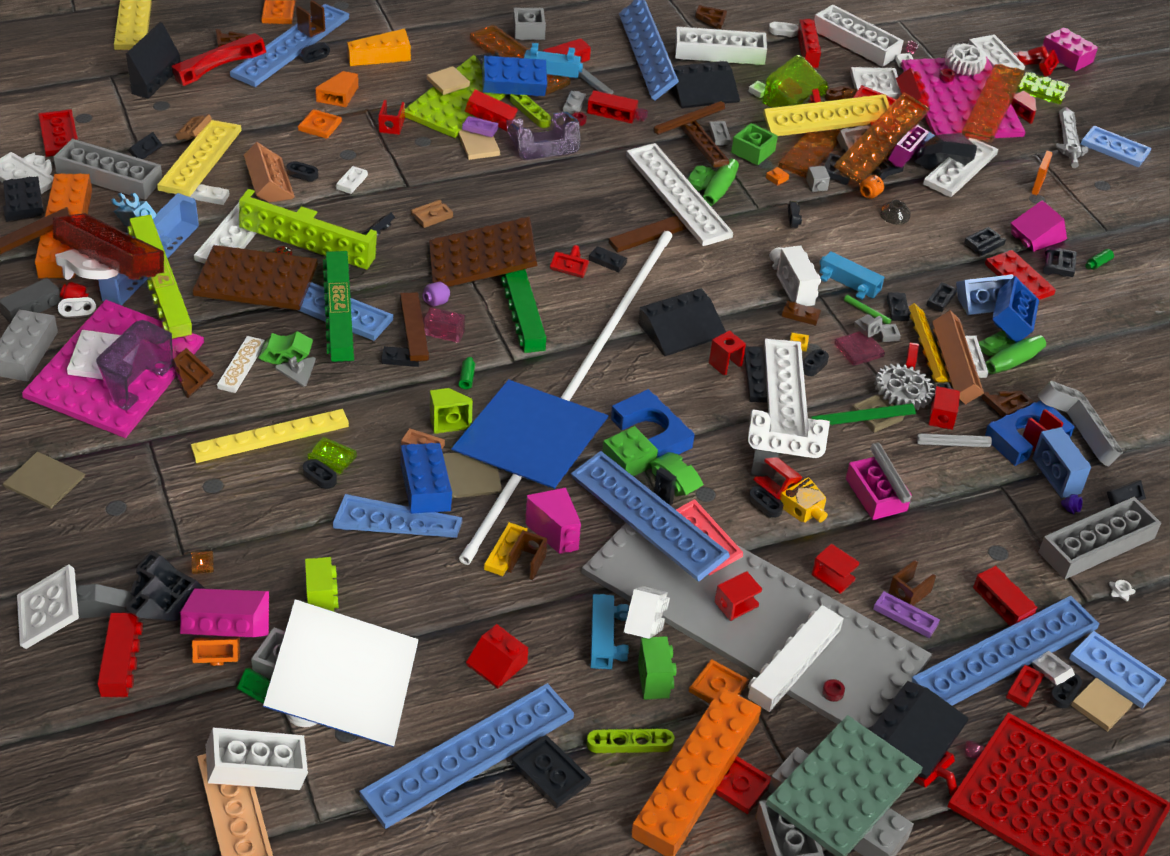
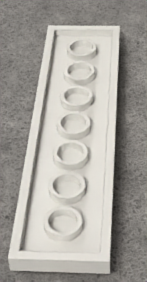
M765 339L764 354L768 413L770 417L769 430L775 433L808 437L809 426L801 342Z

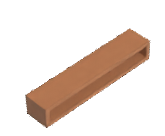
M949 310L932 321L935 328L933 332L938 338L937 344L942 351L941 357L946 363L944 367L950 376L948 380L954 390L960 391L959 399L966 405L984 394L960 319Z

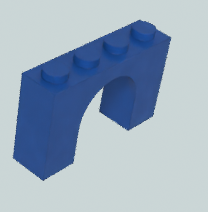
M649 389L612 406L611 420L621 430L645 421L657 423L665 429L664 432L648 439L658 449L657 458L667 452L679 455L693 448L695 436L693 431L679 417H676L669 407L665 406Z
M1038 401L1028 407L1017 410L1015 413L1006 415L1002 419L991 422L986 428L985 436H990L992 439L991 445L1016 466L1029 460L1033 446L1017 431V429L1026 427L1029 418L1039 423L1042 411L1046 409L1063 422L1062 429L1070 438L1075 426L1056 409L1044 404L1042 401Z

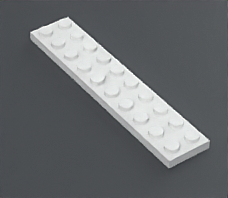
M656 143L627 150L626 156L702 246L733 238V231Z

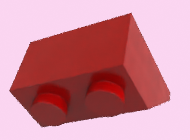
M496 624L481 636L466 665L498 689L528 663V647Z

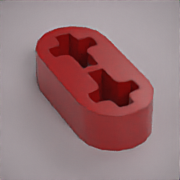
M909 343L905 363L909 369L910 367H913V370L915 369L918 343Z

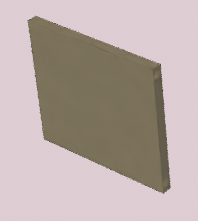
M36 452L3 483V487L52 509L85 477V473L40 452Z
M458 452L443 454L452 489V499L500 494L502 492L497 467Z

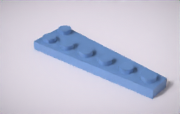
M345 494L333 521V528L342 530L457 538L462 525V517L437 512L411 514L410 508L407 506Z

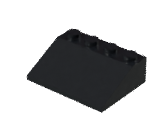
M159 22L126 53L132 94L149 99L172 77L174 73L171 66L181 62L180 54L162 22Z
M727 61L677 65L673 67L679 82L671 90L681 109L709 106L720 101L725 102V104L740 102L733 71Z
M702 288L640 307L638 324L664 356L711 342L714 338L726 332L710 297Z
M907 681L870 731L922 766V771L918 776L927 779L968 722V717L927 687Z

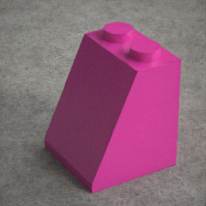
M1043 200L1011 222L1012 235L1016 239L1019 238L1026 248L1029 247L1033 252L1067 239L1064 218Z
M561 488L527 495L526 525L537 535L547 538V544L559 554L579 550L581 522L567 489Z

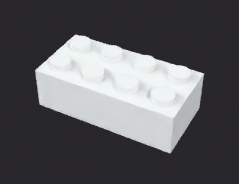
M645 586L634 589L624 632L650 639L662 631L665 622L662 614L663 611L668 609L670 598L667 597L668 592Z
M212 728L206 743L208 783L300 790L308 774L304 735Z

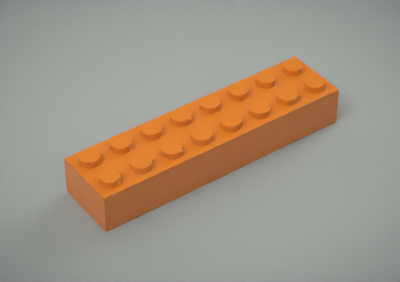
M54 174L45 217L67 207L70 211L72 222L40 236L35 259L38 278H64L63 268L57 265L55 254L72 250L82 245L92 194L90 174Z
M723 687L720 688L634 821L631 838L664 856H675L716 791V788L759 722L761 706Z

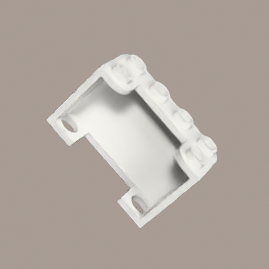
M751 410L748 442L752 448L757 450L819 458L826 450L830 421L808 419V437L769 432V413Z

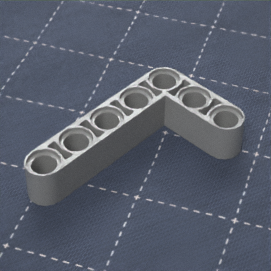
M1050 381L1038 394L1039 399L1044 404L1068 413L1101 463L1110 466L1123 453L1092 405L1080 391Z

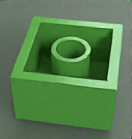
M750 123L733 137L731 153L759 165L775 152L778 135Z
M634 426L603 440L602 452L632 476H635L652 468L650 462L657 458L658 449Z
M667 637L641 638L638 670L643 700L670 698L671 689H674L673 676H676V663H672L673 647L668 644Z

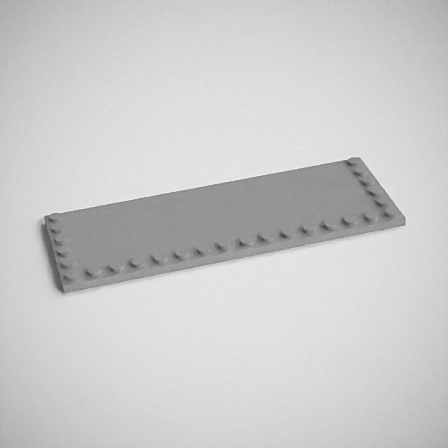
M625 523L582 567V574L631 602L634 589L642 586L668 592L667 597L670 598L669 606L662 614V618H665V623L756 677L760 675L766 663L770 664L772 662L774 654L784 648L787 639L790 636L794 637L796 635L798 627L808 621V617L813 610L817 611L823 605L844 618L840 632L786 693L836 724H839L848 715L870 730L907 681L912 682V677L923 670L932 655L928 651L740 546L738 547L743 551V557L714 574L707 575L698 582L629 524ZM747 571L762 587V592L753 596L759 602V607L730 621L714 603L717 585ZM835 679L844 684L845 693L840 701H829L823 696L822 690L826 681Z

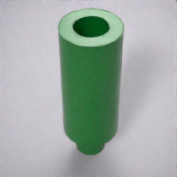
M1111 249L1103 250L1088 259L1085 267L1088 270L1097 269L1114 258L1113 251Z
M467 357L462 362L459 387L465 390L470 389L473 384L475 362L472 357Z

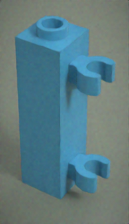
M532 43L531 50H526L524 58L545 59L547 74L578 78L579 72L583 70L581 56H575V48L569 47V52L565 55L538 51V43Z
M118 193L120 202H117L114 198L111 199V203L119 207L114 213L124 225L130 226L129 218L151 214L152 219L157 216L148 202L139 201L135 193H131L133 201L126 199L122 193Z
M832 251L821 258L819 273L823 274L820 277L822 281L827 282L829 278L858 291L856 297L863 299L865 295L874 298L882 290L884 276Z
M593 594L590 668L612 669L613 659L619 661L628 660L629 646L625 644L614 646V618L626 621L629 605L620 604L614 606V595Z

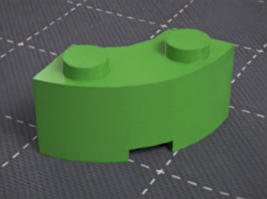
M298 331L288 336H279L272 333L263 344L259 359L279 365L282 362H289L295 356L297 362H300L309 355L313 340Z
M667 452L651 461L650 464L655 476L657 470L662 467L677 477L675 496L687 495L704 485L696 470L691 465L687 466L682 461L683 457Z

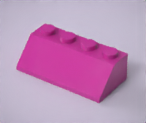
M194 589L181 610L180 634L235 637L269 635V591Z

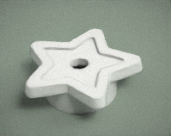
M1118 580L1116 583L1109 582V586L1113 590L1111 593L1112 597H1121L1124 601H1128L1129 595L1136 592L1132 589L1130 583L1125 580Z

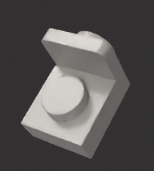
M867 314L855 321L854 327L867 338H870L882 331V317L873 318Z

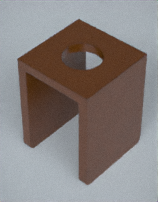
M313 0L310 1L311 15L300 6L296 7L297 28L310 38L325 31L324 7Z
M522 530L509 553L508 572H512L522 552L526 551L535 554L530 567V579L533 580L546 557L547 538ZM529 541H535L539 547L531 546Z
M917 560L911 562L892 577L888 594L912 606L931 593L936 579V575L932 574L914 589L909 587L906 583L914 577L918 564ZM898 589L904 591L905 597L899 594Z

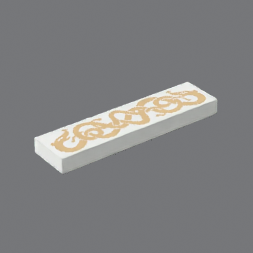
M250 336L246 337L217 384L218 389L236 393L260 354L265 340Z

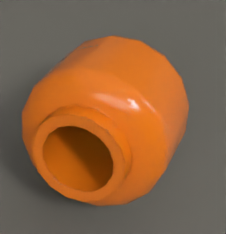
M871 175L860 183V192L868 199H873L884 191V183L876 175Z

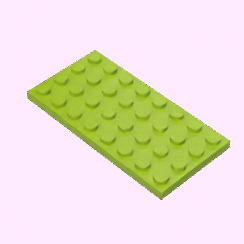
M471 56L456 68L470 81L469 87L443 95L433 86L405 108V117L456 138L467 117H475L465 112L470 96L475 89L483 93L482 70L476 61V56ZM485 93L499 101L507 95L498 93Z

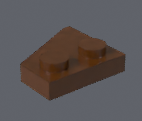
M699 5L695 18L721 30L727 16V10Z
M216 29L218 47L248 36V34L229 31V34L221 33L220 29Z
M187 348L172 361L187 398L214 375Z
M999 391L998 395H989L988 392H984L981 397L1002 417L1015 413L1017 410L1034 403L1023 391Z

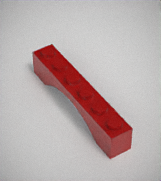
M253 33L171 67L175 80L182 86L197 81L202 75L217 66L266 53L263 38Z

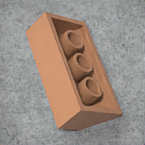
M256 142L244 154L252 185L255 189V195L267 202L293 199L295 196L282 157Z

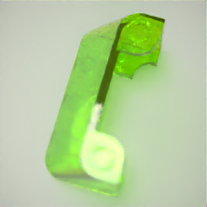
M796 55L767 78L763 104L771 108L801 105L811 95L813 89L818 88L820 96L826 94V90L829 88L828 83L804 57Z

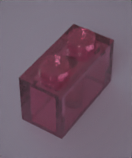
M430 307L424 318L425 335L459 343L465 332V315Z

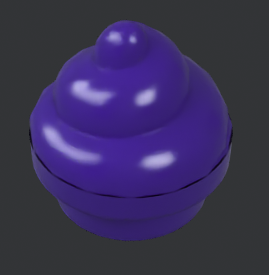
M1071 494L1065 500H1062L1061 504L1067 512L1075 514L1081 511L1083 500L1082 497Z

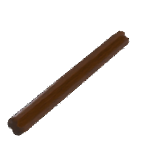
M720 101L654 126V133L659 135L725 109L726 104Z

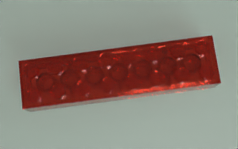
M86 213L53 217L54 239L60 241L61 244L68 245L71 249L79 251L81 254L89 256L90 259H95L100 264H105L108 268L128 276L129 279L136 280L140 279L141 276L155 277L156 274L164 273L163 250Z

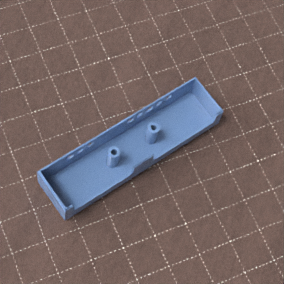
M179 193L170 199L153 219L167 259L199 227L196 200ZM133 238L112 257L121 261L118 275L108 279H98L102 301L108 300L122 306L148 279L143 276V264L138 262V251L134 250L132 245ZM138 277L144 278L143 280H137ZM129 287L134 288L133 290H127Z

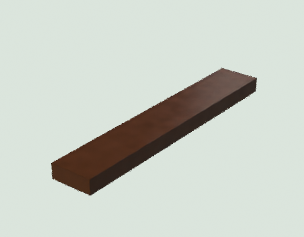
M697 121L680 126L713 167L729 165V159Z
M67 207L1 237L0 254L72 222L69 209Z
M676 215L611 237L608 243L618 253L659 239L664 231H669L673 234L688 228Z
M400 293L410 361H429L418 293Z

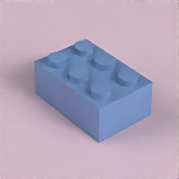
M1062 427L1042 431L1032 459L1060 498L1068 497L1071 494H1081L1091 469L1089 462L1086 461Z

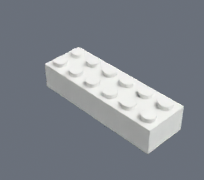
M831 5L815 15L814 20L819 35L829 38L831 41L852 50L854 53L875 62L879 66L887 65L895 59L896 54H901L904 40L835 5Z
M677 27L675 59L765 65L767 54L766 33Z

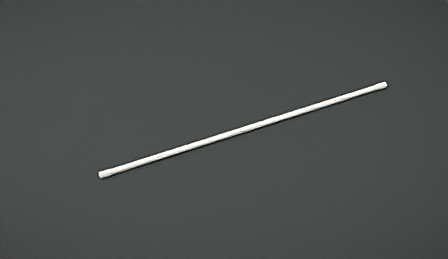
M664 231L657 245L561 396L562 399L570 401L663 249L671 240V232ZM512 474L474 537L460 555L459 560L465 565L471 563L479 546L522 479V476Z

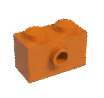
M240 637L195 638L192 641L193 663H210L211 666L224 665V662H238L240 659Z

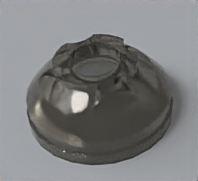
M899 200L885 203L880 211L883 220L896 225L907 223L911 213L908 206Z

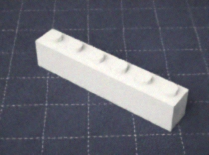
M823 605L817 611L813 610L808 617V621L798 627L796 635L794 637L790 636L784 648L774 654L772 662L770 664L766 663L757 678H752L748 685V699L770 712L840 632L844 618Z

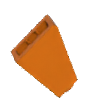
M342 71L316 87V102L347 107L358 89V74Z

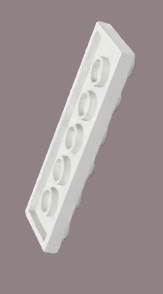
M970 137L969 140L977 146L975 159L964 166L948 157L924 179L923 184L943 193L945 196L952 197L997 155L998 149Z
M239 203L194 254L195 261L205 264L213 245L244 249L257 234L239 227Z

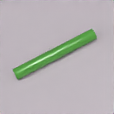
M849 295L845 296V302L874 318L882 317V323L884 324L891 323L890 318Z

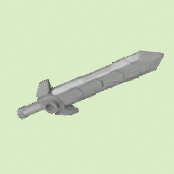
M1064 107L1059 111L1064 144L1057 143L1056 148L1062 154L1065 153V156L1071 158L1072 168H1077L1079 166L1077 158L1080 155L1086 154L1088 147H1080L1075 114L1069 108Z

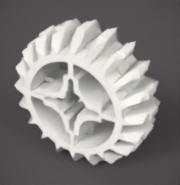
M957 43L949 47L945 61L948 68L957 72V74L960 73L967 76L971 74L975 76V74L983 71L986 65V54L983 53V50H980V47L969 45V43Z

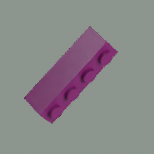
M915 124L897 143L888 160L893 165L902 168L915 154L916 149L923 144L929 131Z

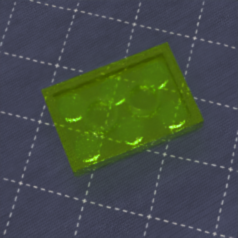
M1026 72L1017 92L1025 91L1031 96L1062 104L1069 89V84Z

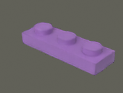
M886 592L881 594L873 610L928 638L931 637L940 622V619Z

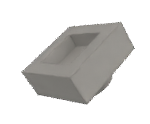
M896 324L882 325V331L879 332L882 342L900 341L901 335Z

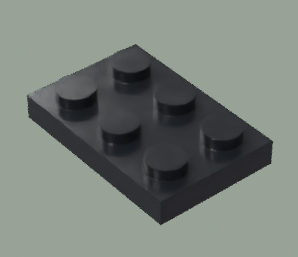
M38 176L3 181L8 218L44 213Z
M544 735L514 756L511 764L556 809L591 784V778L547 735Z

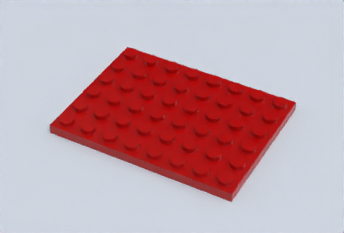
M1008 712L950 799L947 807L1030 856H1145L1170 810V802Z

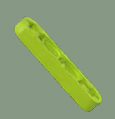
M510 94V102L541 128L550 127L551 116L527 95Z
M668 729L593 730L588 734L587 748L593 753L668 752L673 748L675 737ZM643 737L648 742L646 744H639L636 742V739ZM615 738H622L625 740V743L618 745L613 740ZM661 738H665L667 743H663ZM594 739H598L600 744H596Z

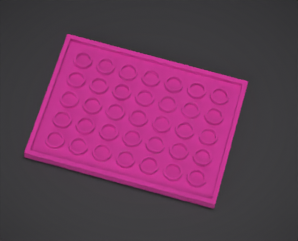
M987 56L986 65L979 74L967 76L955 72L952 82H944L939 78L940 71L948 68L945 58L902 60L901 67L904 72L911 67L922 76L921 81L926 87L924 90L929 95L928 100L930 106L922 112L932 134L961 133L968 139L970 137L975 139L1024 137L1025 130Z
M105 300L24 389L22 396L25 399L126 438L177 376L172 364L173 359L185 348L195 354L204 343V337L192 333V335L170 339L168 333L163 331V321ZM82 330L139 338V345L126 383L68 375L67 368Z

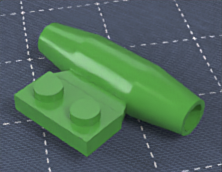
M729 159V165L722 166L717 171L712 170L710 167L697 165L687 180L697 191L706 189L703 198L712 206L724 196L734 181L739 163L735 159Z
M1000 331L978 342L981 352L988 356L992 355L985 363L990 374L1010 370L1032 359L1046 347V340L1041 335L1015 342L1009 339L1004 331Z

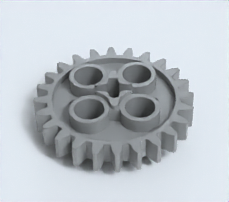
M898 363L896 367L892 364L889 367L885 365L883 369L880 368L874 382L876 385L875 389L879 390L878 395H884L883 400L889 399V404L894 402L896 406L913 403L917 410H919L920 406L925 408L926 405H929L935 391L932 388L934 384L930 383L931 379H925L926 374H919L920 370L914 371L913 367L909 369L905 364L903 367Z

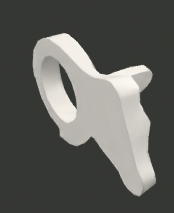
M80 246L55 254L56 263L62 266L63 277L67 280L71 279L74 273L79 277L87 279H108L117 276L119 273L121 261L113 258L93 256L89 247Z

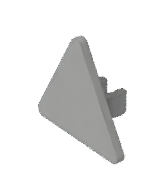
M294 356L288 363L276 365L275 368L299 385L305 387L307 386L316 358H306L297 362V358Z

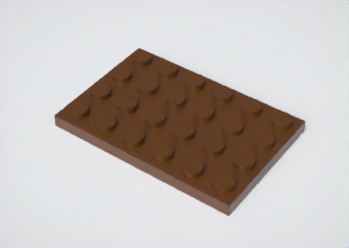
M530 216L429 240L433 283L442 282L448 287L538 266Z
M213 245L194 286L193 296L300 310L318 262L317 259Z

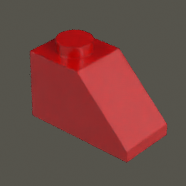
M1025 91L1011 96L1010 102L1016 114L1028 123H1033L1036 112L1035 98Z

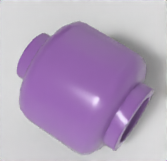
M442 282L428 284L424 288L423 300L431 307L443 305L450 297V290Z

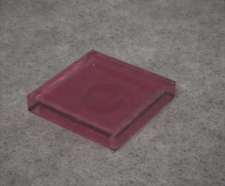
M861 332L835 339L836 346L853 366L884 357L885 351L872 336L867 338Z

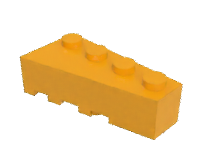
M405 28L347 42L350 66L411 61V45Z

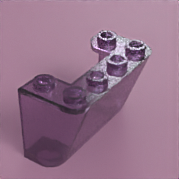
M568 112L552 114L553 129L532 132L528 128H523L522 118L506 120L508 134L519 156L523 160H533L576 153L581 145L579 120ZM559 117H564L565 119L562 125L557 124Z
M139 320L132 324L97 357L96 363L116 406L128 411L139 400L138 396L128 392V386L143 371L147 369L163 376L173 366L172 333L148 321ZM158 363H162L165 365V367L156 368L155 365Z

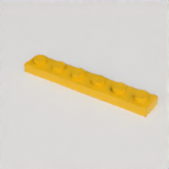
M913 303L909 306L910 318L915 323L914 329L919 334L918 340L924 347L923 354L929 361L927 365L933 372L932 378L935 382H949L948 374L925 313Z

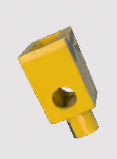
M809 477L781 493L780 500L784 505L783 510L799 521L807 522L814 517L821 523L827 518L828 514L824 511L826 497Z

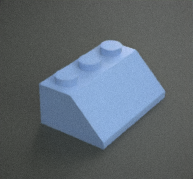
M1013 275L956 282L958 300L966 314L994 312L999 288L1011 280Z

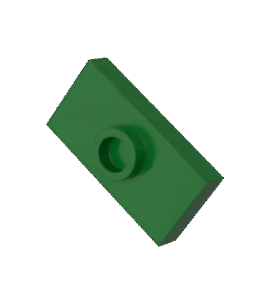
M245 668L237 689L264 704L271 680L250 668Z

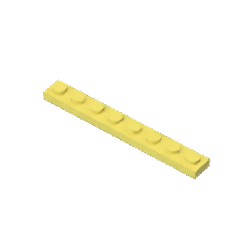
M339 409L191 444V450L196 463L346 428L349 427V423L344 410Z

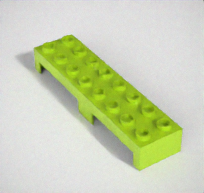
M248 189L239 200V227L324 256H326V252L348 251V264L368 270L375 259L377 231L370 229L367 235H363L315 219L314 216L317 214V211L301 206L297 212L252 198L251 196L255 191Z

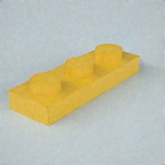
M509 522L485 562L484 570L504 576L508 569L509 553L522 530L528 532V529Z

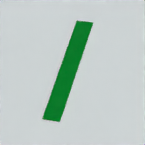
M911 403L811 417L815 420L830 421L829 425L911 415L916 414L914 404Z

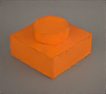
M776 167L766 173V179L778 186L789 179V174Z

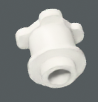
M781 247L773 249L769 254L770 259L774 262L772 265L774 270L778 269Z

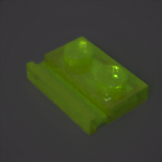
M325 437L316 444L311 453H308V460L317 459L340 474L357 457V451Z

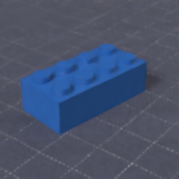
M484 56L482 65L483 93L545 96L547 88L546 60Z
M1014 276L999 288L992 318L994 324L999 328L1001 327L1009 339L1015 342L1021 341L1034 331L1039 299Z
M441 444L401 445L400 465L411 514L451 511L452 489Z

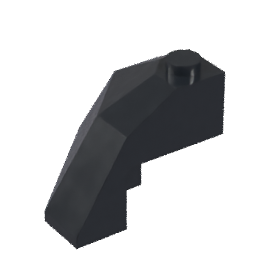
M961 133L938 134L916 149L914 162L931 170L950 157L965 166L975 159L977 146Z
M151 550L137 566L136 573L139 576L138 580L133 582L131 590L133 600L128 603L126 610L138 618L178 621L181 619V610L193 590L205 588L197 580L175 569L162 555Z

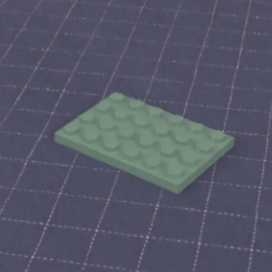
M847 715L769 796L766 805L835 856H847L921 773L923 767Z

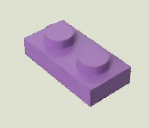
M468 116L462 124V130L493 137L498 130V123Z

